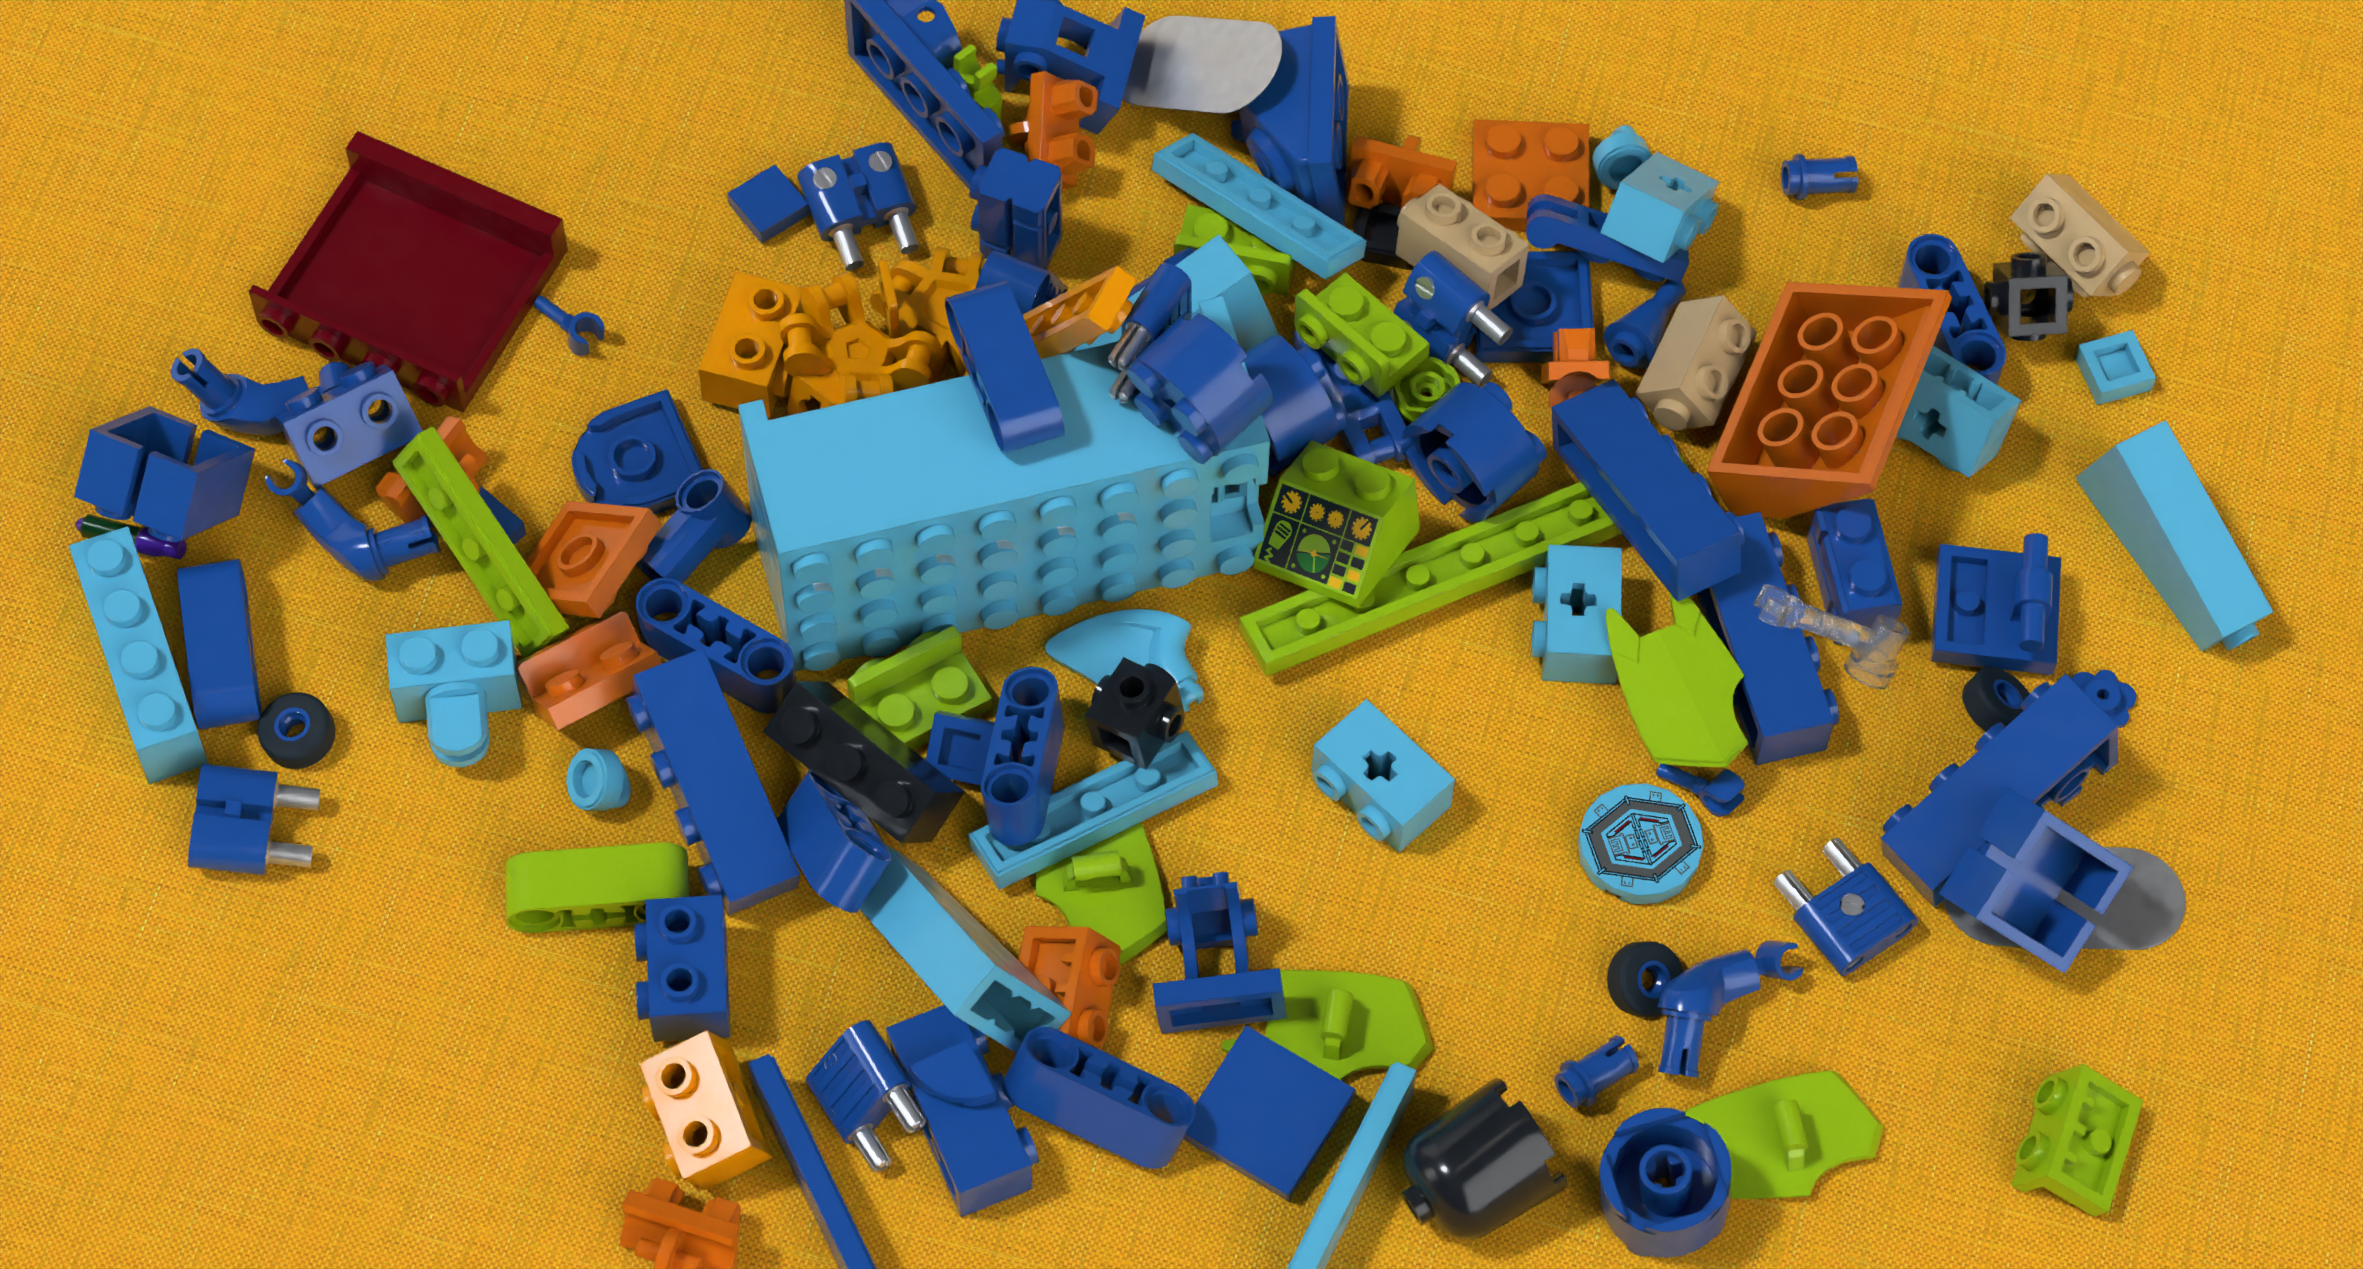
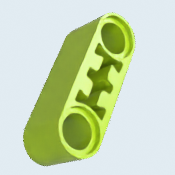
M658 842L536 851L514 855L505 862L506 923L511 929L524 933L635 926L636 923H646L647 899L690 897L687 850L677 844Z

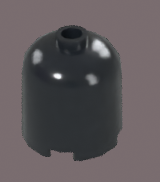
M1494 1078L1420 1129L1408 1141L1404 1151L1403 1168L1410 1187L1402 1191L1401 1195L1409 1210L1421 1225L1432 1220L1443 1233L1458 1240H1475L1488 1235L1567 1188V1180L1563 1173L1559 1171L1551 1176L1544 1161L1554 1156L1555 1153L1525 1105L1520 1100L1509 1107L1502 1099L1501 1095L1507 1091V1085L1502 1079Z

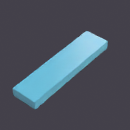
M1194 133L1154 153L1153 172L1277 250L1291 255L1293 260L1325 280L1364 257L1365 239Z
M1186 730L1178 734L1172 742H1165L1147 770L1123 760L1051 794L1044 828L1033 841L1017 846L1002 844L993 838L989 831V826L986 825L968 834L970 847L998 890L1218 786L1217 772Z
M1397 1061L1395 1064H1391L1287 1269L1326 1268L1413 1096L1417 1070Z

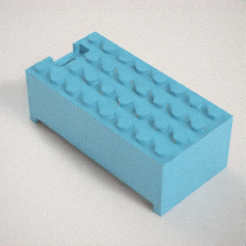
M1223 296L1199 301L1201 315L1216 323L1238 343ZM1118 342L1041 359L1061 409L1065 434L1064 436L1006 454L1000 451L969 375L772 420L767 418L763 399L739 404L738 409L753 530L782 639L793 652L795 671L803 669L822 671L835 666L839 661L863 655L870 657L886 656L895 652L899 647L910 645L914 639L926 632L937 631L939 633L951 626H955L959 633L984 627L993 630L1002 629L1022 618L1044 613L1050 616L1062 615L1082 604L1100 600L1118 602L1131 597L1138 591L1160 586L1178 588L1187 585L1198 577L1220 572L1226 575H1233L1248 570L1254 565V556L1258 544L1264 541L1265 522L1258 504L1259 485L1267 484L1270 439L1262 415L1250 424L1219 455L1212 456L1205 464L1196 462L1180 445L1178 436L1181 433L1165 421L1161 426L1157 427L1141 414L1133 401L1140 393L1138 388H1136L1127 403H1120V398L1115 401L1110 396L1109 390L1122 371L1118 369L1119 365L1115 368L1108 361V356ZM1241 363L1245 371L1247 372L1245 363Z

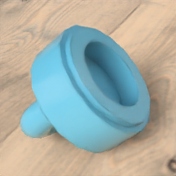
M1622 125L1616 128L1610 137L1604 139L1597 146L1592 157L1593 167L1603 186L1612 190H1618L1620 182L1648 160L1652 154L1643 137L1637 135L1631 126Z
M585 748L573 757L567 770L566 783L569 796L578 808L606 811L610 808L623 807L628 803L631 794L630 781L615 753L606 749Z

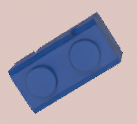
M1002 147L995 151L988 166L981 164L973 177L969 196L971 199L977 200L978 203L972 216L971 230L979 233L980 252L985 255V259L988 258L993 250H997L1047 270L1062 238V173L1060 172V167L1036 158L1029 162L1027 161V155Z
M1867 498L1839 502L1815 509L1807 542L1826 614L1830 615L1828 622L1834 644L1845 645L1886 639L1893 636L1903 604L1874 500Z

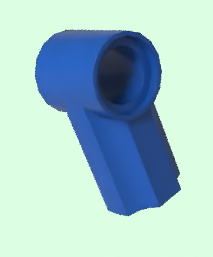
M700 470L690 475L678 488L675 501L679 509L656 533L648 545L646 554L636 563L640 570L652 580L670 578L683 584L714 548H727L737 543L749 530L752 521L751 512L717 470Z

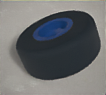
M1986 667L1978 671L1965 684L1962 699L1972 720L1986 732L1999 722L2007 726L2023 712L2021 704L2029 695V692L2010 673L1999 668Z
M300 692L285 694L272 701L263 711L257 729L259 742L267 755L278 765L290 769L309 767L320 761L332 747L336 731L333 717L325 705L315 696ZM299 724H305L304 730L295 737L287 736L291 728Z
M1652 941L1630 943L1615 954L1609 965L1607 985L1610 996L1617 1007L1628 1014L1638 1017H1658L1664 1015L1661 1014L1662 1008L1657 1007L1660 996L1666 984L1681 974L1683 968L1676 954L1661 943ZM1645 969L1653 978V984L1648 990L1644 989L1641 982L1642 973Z

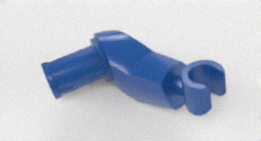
M194 348L182 353L195 366L193 368L194 371L178 357L171 367L172 378L200 400V412L203 418L219 427L240 433L271 436L282 432L276 416L288 411L285 405L286 401L309 390L303 376L263 385L239 374H223L205 357V354ZM343 362L326 364L319 371L320 386L313 388H318L320 393L323 394L342 385L340 375L348 371L349 366Z
M282 459L295 472V482L288 489L281 488L271 475L266 474L265 476L266 484L272 492L278 495L293 497L299 503L293 513L316 541L338 563L365 581L384 580L385 575L390 572L389 567L430 553L440 552L437 534L435 530H430L433 524L428 515L377 532L374 527L369 528L367 524L356 519L324 487L319 486L312 491L306 485L308 480L307 473L299 463Z
M1776 940L1765 941L1757 949L1755 958L1747 949L1719 955L1696 963L1669 981L1660 996L1657 1006L1662 1008L1661 1014L1667 1015L1661 1063L1658 1066V1072L1698 1078V1065L1705 1021H1711L1712 1015L1718 1016L1725 1003L1760 990V975L1788 981L1800 977L1803 973V967H1781L1780 963L1783 953L1789 949L1798 948V945Z

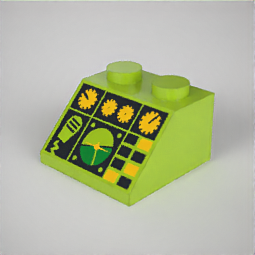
M1311 440L1279 479L1264 526V541L1258 544L1255 552L1254 569L1358 608L1420 531L1415 478Z

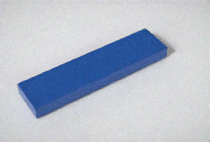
M770 1054L748 1062L755 1095L839 1269H876L774 1056L771 1057Z

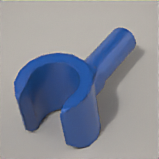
M542 295L535 300L534 308L568 333L569 348L574 354L578 356L589 354L590 345L584 338L578 336L580 332L588 331L593 333L598 339L604 340V323L596 314L583 312L573 316Z
M1660 764L1656 772V776L1691 790L1692 793L1698 795L1705 808L1717 817L1728 815L1745 799L1744 795L1740 793L1745 786L1743 780L1736 773L1728 769L1722 770L1710 782L1703 777H1697L1669 764Z

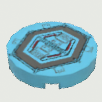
M1646 783L1621 785L1600 795L1585 812L1577 841L1580 864L1591 882L1603 892L1607 889L1612 894L1621 896V901L1632 904L1660 903L1681 893L1689 884L1691 877L1696 873L1704 847L1701 824L1690 806L1671 791Z

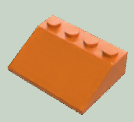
M1786 282L1706 471L1730 512L1734 515L1761 512L1762 517L1786 519L1874 492L1952 300L1949 290Z

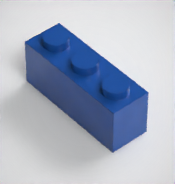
M945 1005L886 1027L887 1046L911 1082V1087L907 1092L926 1120L925 1125L921 1129L960 1217L1031 1190L1032 1165L1039 1163L1038 1154L1027 1128L1024 1126L1016 1130L1007 1110L1014 1108V1104L1006 1097L1003 1091L1004 1076L1000 1071L991 1075L982 1056L989 1053L985 1034L953 1015ZM968 1039L996 1091V1101L982 1106L967 1107L963 1106V1103L947 1101L935 1095L930 1096L922 1091L913 1081L909 1073V1065Z

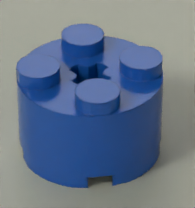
M1189 311L1184 312L1130 363V367L1126 371L1129 379L1140 391L1133 401L1141 414L1157 427L1161 426L1165 421L1181 433L1178 436V441L1182 448L1200 464H1205L1212 456L1219 455L1271 406L1273 394L1261 372L1253 380L1247 374L1241 363L1249 356L1228 333L1201 314L1197 313L1190 319Z
M1281 335L1270 336L1246 351L1249 357L1244 361L1250 378L1253 380L1261 372L1273 394L1272 405L1261 414L1270 439L1268 475L1275 476L1290 467L1311 440L1324 445L1347 427V420L1342 409L1332 398L1328 397L1320 382V379L1325 376V372L1318 357L1306 346L1297 351Z
M1469 382L1457 384L1403 431L1402 439L1411 437L1413 443L1405 453L1417 477L1427 490L1443 505H1446L1453 499L1466 508L1458 516L1471 522L1483 521L1536 476L1539 463L1547 457L1543 443L1532 432L1524 429L1511 412L1512 402L1509 396L1500 386L1493 382H1488L1483 387Z
M1673 1108L1650 1109L1637 1113L1625 1120L1614 1132V1136L1604 1150L1600 1162L1601 1207L1606 1222L1613 1233L1635 1255L1669 1258L1683 1256L1702 1248L1723 1230L1730 1205L1731 1160L1728 1149L1718 1132L1706 1122L1702 1124L1691 1117L1685 1116V1112ZM1660 1178H1666L1670 1188H1663L1660 1183H1655V1181Z

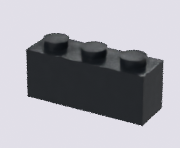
M796 681L763 731L901 844L932 842L965 793L964 790L829 682Z

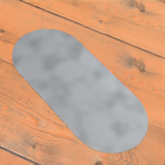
M1178 15L1161 18L1141 31L1123 100L1136 106L1224 114L1239 110L1256 99L1274 77L1282 56L1281 36L1274 26L1265 22Z
M2120 847L2104 848L2134 868L2103 915L2063 889L2056 898L2058 902L2096 925L2083 945V949L2142 950L2155 947L2169 939L2177 931L2183 920L2186 907L2182 884L2175 872L2164 861L2143 850ZM1948 899L1943 900L1952 921L1971 938L1989 945L2021 947Z

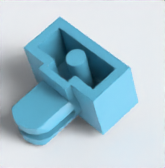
M510 620L385 634L389 689L398 722L427 720L428 739L432 752L439 762L445 765L463 768L473 765L484 758L489 746L488 712L522 709L520 681L516 670L518 658Z

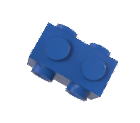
M369 361L353 367L340 375L342 385L323 394L320 393L318 388L304 391L286 401L285 405L288 411L276 416L298 463L303 466L307 473V481L314 488L409 443L418 433L422 432L394 371L387 365L383 364L375 368L373 361ZM376 400H381L380 408L375 413L368 414L370 405ZM321 427H327L324 437L313 441L316 430Z
M722 895L647 899L646 923H636L634 927L637 962L647 961L648 981L636 982L638 1019H650L654 1042L688 1040L706 1030L721 1038L731 1037L727 931Z

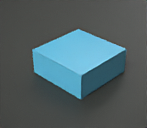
M2133 330L2079 344L2074 356L2097 405L2152 390L2156 377Z

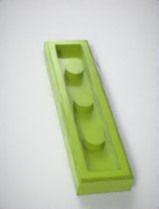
M434 426L418 433L392 461L393 465L499 621L510 620L515 646L522 656L526 658L555 643L570 627Z

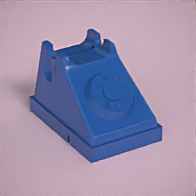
M1336 16L1312 17L1311 25L1278 31L1282 40V56L1278 69L1265 90L1251 103L1239 109L1241 119L1232 120L1231 135L1233 139L1247 144L1255 164L1265 178L1345 227L1349 79Z

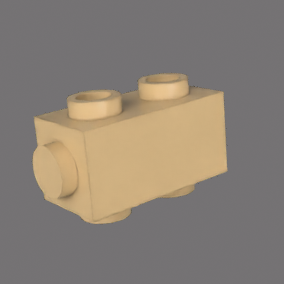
M2046 174L2010 217L2023 231L2020 235L2022 242L2033 252L2045 254L2057 263L2070 277L2073 291L2083 297H2088L2089 295H2121L2138 280L2142 272L2138 266L2150 254L2133 235L2070 175Z
M1440 183L1421 198L1411 199L1401 210L1397 219L1399 230L1396 255L1415 267L1429 252L1438 251L1490 294L1487 306L1490 311L1523 285L1529 243Z
M1724 295L1680 302L1635 393L1636 396L1651 410L1656 421L1667 427L1669 431L1714 425L1724 409V402L1738 373L1745 365L1746 356L1757 335L1756 330Z

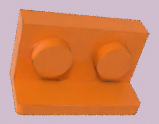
M616 610L516 663V670L538 717L555 729L560 730L633 691V675L663 663L657 651L640 642L628 614L622 610Z
M1025 926L1018 961L1072 1013L1058 1030L1102 1051V1046L1106 1042L1109 1032L1108 1015L1114 984L1120 975V946L1090 927ZM1001 1045V1048L1011 1052L1014 1055L1017 1054L1009 1048L1005 1047L1004 1045Z

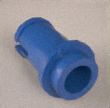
M1795 154L1792 160H1784L1782 163V190L1785 195H1794L1796 200L1806 199L1807 194L1854 193L1858 186V177L1835 178L1834 174L1836 172L1858 171L1856 159L1852 155L1839 158L1805 159L1803 154Z
M1618 1035L1613 1036L1607 1043L1579 1061L1575 1062L1570 1059L1561 1064V1072L1555 1075L1554 1082L1560 1096L1569 1106L1577 1108L1580 1105L1592 1106L1597 1101L1598 1093L1626 1075L1638 1070L1639 1062L1630 1044H1627L1621 1050L1618 1049L1624 1045V1038Z

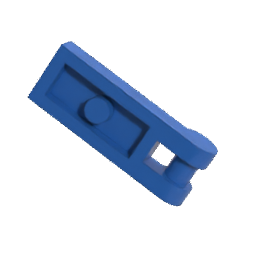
M1548 194L1537 195L1530 200L1527 206L1526 236L1533 246L1547 249L1559 243L1577 249L1581 256L1596 263L1605 264L1611 260L1632 267L1636 274L1651 281L1662 282L1666 278L1681 283L1689 264L1688 250L1679 249L1667 261L1661 263L1601 234L1600 232L1608 215L1607 213Z
M1295 331L1294 346L1298 351L1306 346L1318 357L1325 372V376L1320 379V382L1328 397L1332 398L1340 406L1346 417L1347 427L1338 434L1346 448L1347 454L1374 464L1391 458L1396 463L1406 460L1405 451L1413 443L1411 437L1402 439L1406 425L1389 391L1378 398L1364 385L1358 386L1353 384L1341 372L1336 361L1320 348L1313 349L1301 339L1297 331ZM1379 425L1384 436L1368 441L1363 430Z

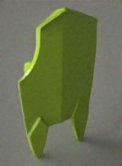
M1670 593L1674 625L1656 630L1642 637L1638 636L1613 608L1607 609L1605 613L1606 629L1615 669L1631 717L1651 758L1660 764L1727 767L1748 745V741L1736 721L1733 708V694L1744 674L1697 605L1690 597L1677 602Z
M1142 822L1036 872V897L1043 898L1056 906L1065 916L1070 927H1090L1118 944L1121 949L1119 957L1120 966L1140 953L1167 931L1164 897L1159 874Z
M1280 970L1287 1019L1267 1021L1265 1037L1337 1079L1343 1080L1345 1077L1362 1070H1389L1391 1064H1395L1396 1061L1416 1069L1434 1050L1414 990L1404 980L1354 972ZM1238 1038L1223 1041L1221 1049L1228 1054Z
M1834 1071L1805 1073L1769 1081L1723 1095L1684 1111L1685 1116L1691 1117L1702 1124L1706 1122L1723 1139L1731 1160L1730 1199L1810 1197L1816 1181L1828 1170L1846 1162L1874 1159L1884 1129L1882 1123L1838 1072Z

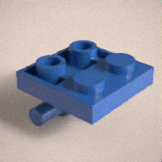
M2040 533L2026 535L2024 537L2023 553L1940 544L1936 556L1931 647L1932 662L1985 668L1995 667L2002 670L2053 675L2057 665L2061 557L2048 556L2047 536Z

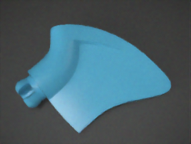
M1131 609L1098 615L1058 633L1049 639L1045 646L1048 656L1053 661L1087 679L1096 686L1104 676L1112 675L1124 657L1142 666H1145L1147 663L1155 664L1170 673L1177 682L1185 712L1190 710V703L1196 701L1199 705L1204 697V689L1197 684L1198 675L1185 653V643L1192 626L1186 620L1166 612L1150 609Z

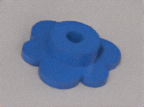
M2101 670L2096 676L2088 672H2079L2071 678L2119 726L2118 728L2124 727L2129 720L2128 710L2134 706L2136 701L2135 690L2130 685L2117 682L2116 675L2109 670Z

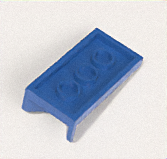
M844 0L848 55L970 190L978 167L981 164L988 166L995 151L1002 148V138L1005 136V131L1001 121L990 108L984 107L982 109L973 100L964 79L953 69L954 55L960 52L962 47L956 29L945 8L937 0ZM929 11L935 17L929 22H923L917 16L920 12Z

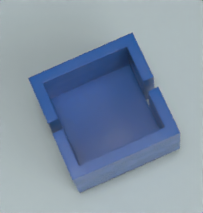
M148 406L90 429L74 497L95 505V511L104 517L115 520H128L132 515L134 516L133 521L149 527V534L155 538L169 542H181L188 537L239 515L255 448L211 430H205L201 434L194 466L188 465L197 425Z
M2007 787L1977 833L1979 837L1985 840L1979 851L1971 846L1968 847L1939 894L2065 974L2096 925L2058 902L2056 898L2063 889L2103 915L2134 867L2048 811Z

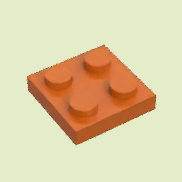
M1474 119L1472 131L1471 204L1507 229L1526 231L1527 206L1530 200L1537 195L1548 194L1589 207V124Z
M566 501L525 562L560 614L600 618L603 612L614 602L617 591L636 563L646 554L648 545L662 526V523L650 508Z

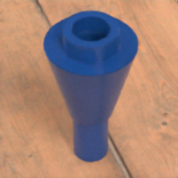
M1667 279L1652 299L1645 301L1606 327L1604 342L1610 355L1616 362L1634 369H1646L1649 367L1664 336L1670 319V313L1686 293L1682 283Z

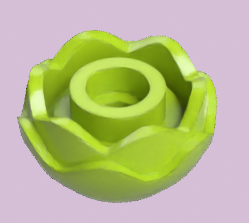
M1427 357L1390 388V395L1401 417L1411 424L1447 392L1459 384L1460 379L1458 373L1451 365L1444 363L1438 358ZM1429 392L1432 396H1423L1422 393Z

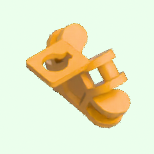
M936 247L930 270L910 260H900L890 272L887 259L878 261L879 287L871 295L870 302L873 308L886 318L890 338L903 337L912 331H923L932 334L941 343V350L937 360L928 366L932 375L929 384L935 383L938 379L947 354L958 377H963L967 371L950 329L945 309V298L976 289L978 278L985 264V255L982 253L971 252L969 259L950 257L949 248Z
M848 272L834 276L832 284L823 288L817 284L802 288L801 302L804 313L788 315L779 323L781 340L789 346L783 352L784 367L786 372L793 376L787 405V413L789 415L809 411L804 399L810 400L812 397L821 402V409L927 385L932 376L928 366L935 363L941 350L939 340L927 332L912 331L903 337L890 338L869 323L864 316L858 285L853 276ZM838 308L846 322L845 325L833 328L830 317V310Z

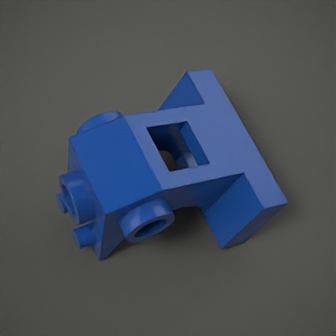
M1017 0L1012 18L1003 17L1001 20L996 43V51L1005 52V60L998 59L996 63L997 73L1005 75V91L1010 93L1021 79L1031 81L1032 73L1046 71L1064 80H1081L1090 84L1098 90L1097 111L1091 116L1079 118V127L1098 135L1120 109L1145 15L1124 7L1113 22L1107 25L1064 6L1059 0ZM1060 37L1075 42L1086 50L1085 57L1057 45V38Z
M1228 872L1213 873V876L1197 878V876L1182 877V889L1173 890L1176 907L1166 909V921L1170 946L1182 945L1185 979L1153 984L1155 1009L1161 1034L1287 1019L1280 968L1250 972L1246 937L1258 935L1254 898L1242 899L1238 883H1229ZM1233 945L1235 973L1200 978L1197 949Z

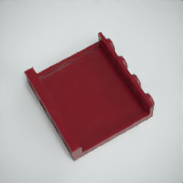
M357 131L345 148L350 170L269 290L267 291L255 285L249 290L257 323L266 332L277 338L286 339L289 336L309 345L318 355L330 361L336 362L341 359L355 366L373 361L375 368L385 364L394 371L400 386L412 390L422 401L435 407L446 405L464 413L567 253L568 248L563 219Z

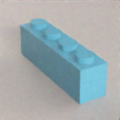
M127 526L69 545L135 749L148 783L151 784L199 768L202 764H209L129 527Z

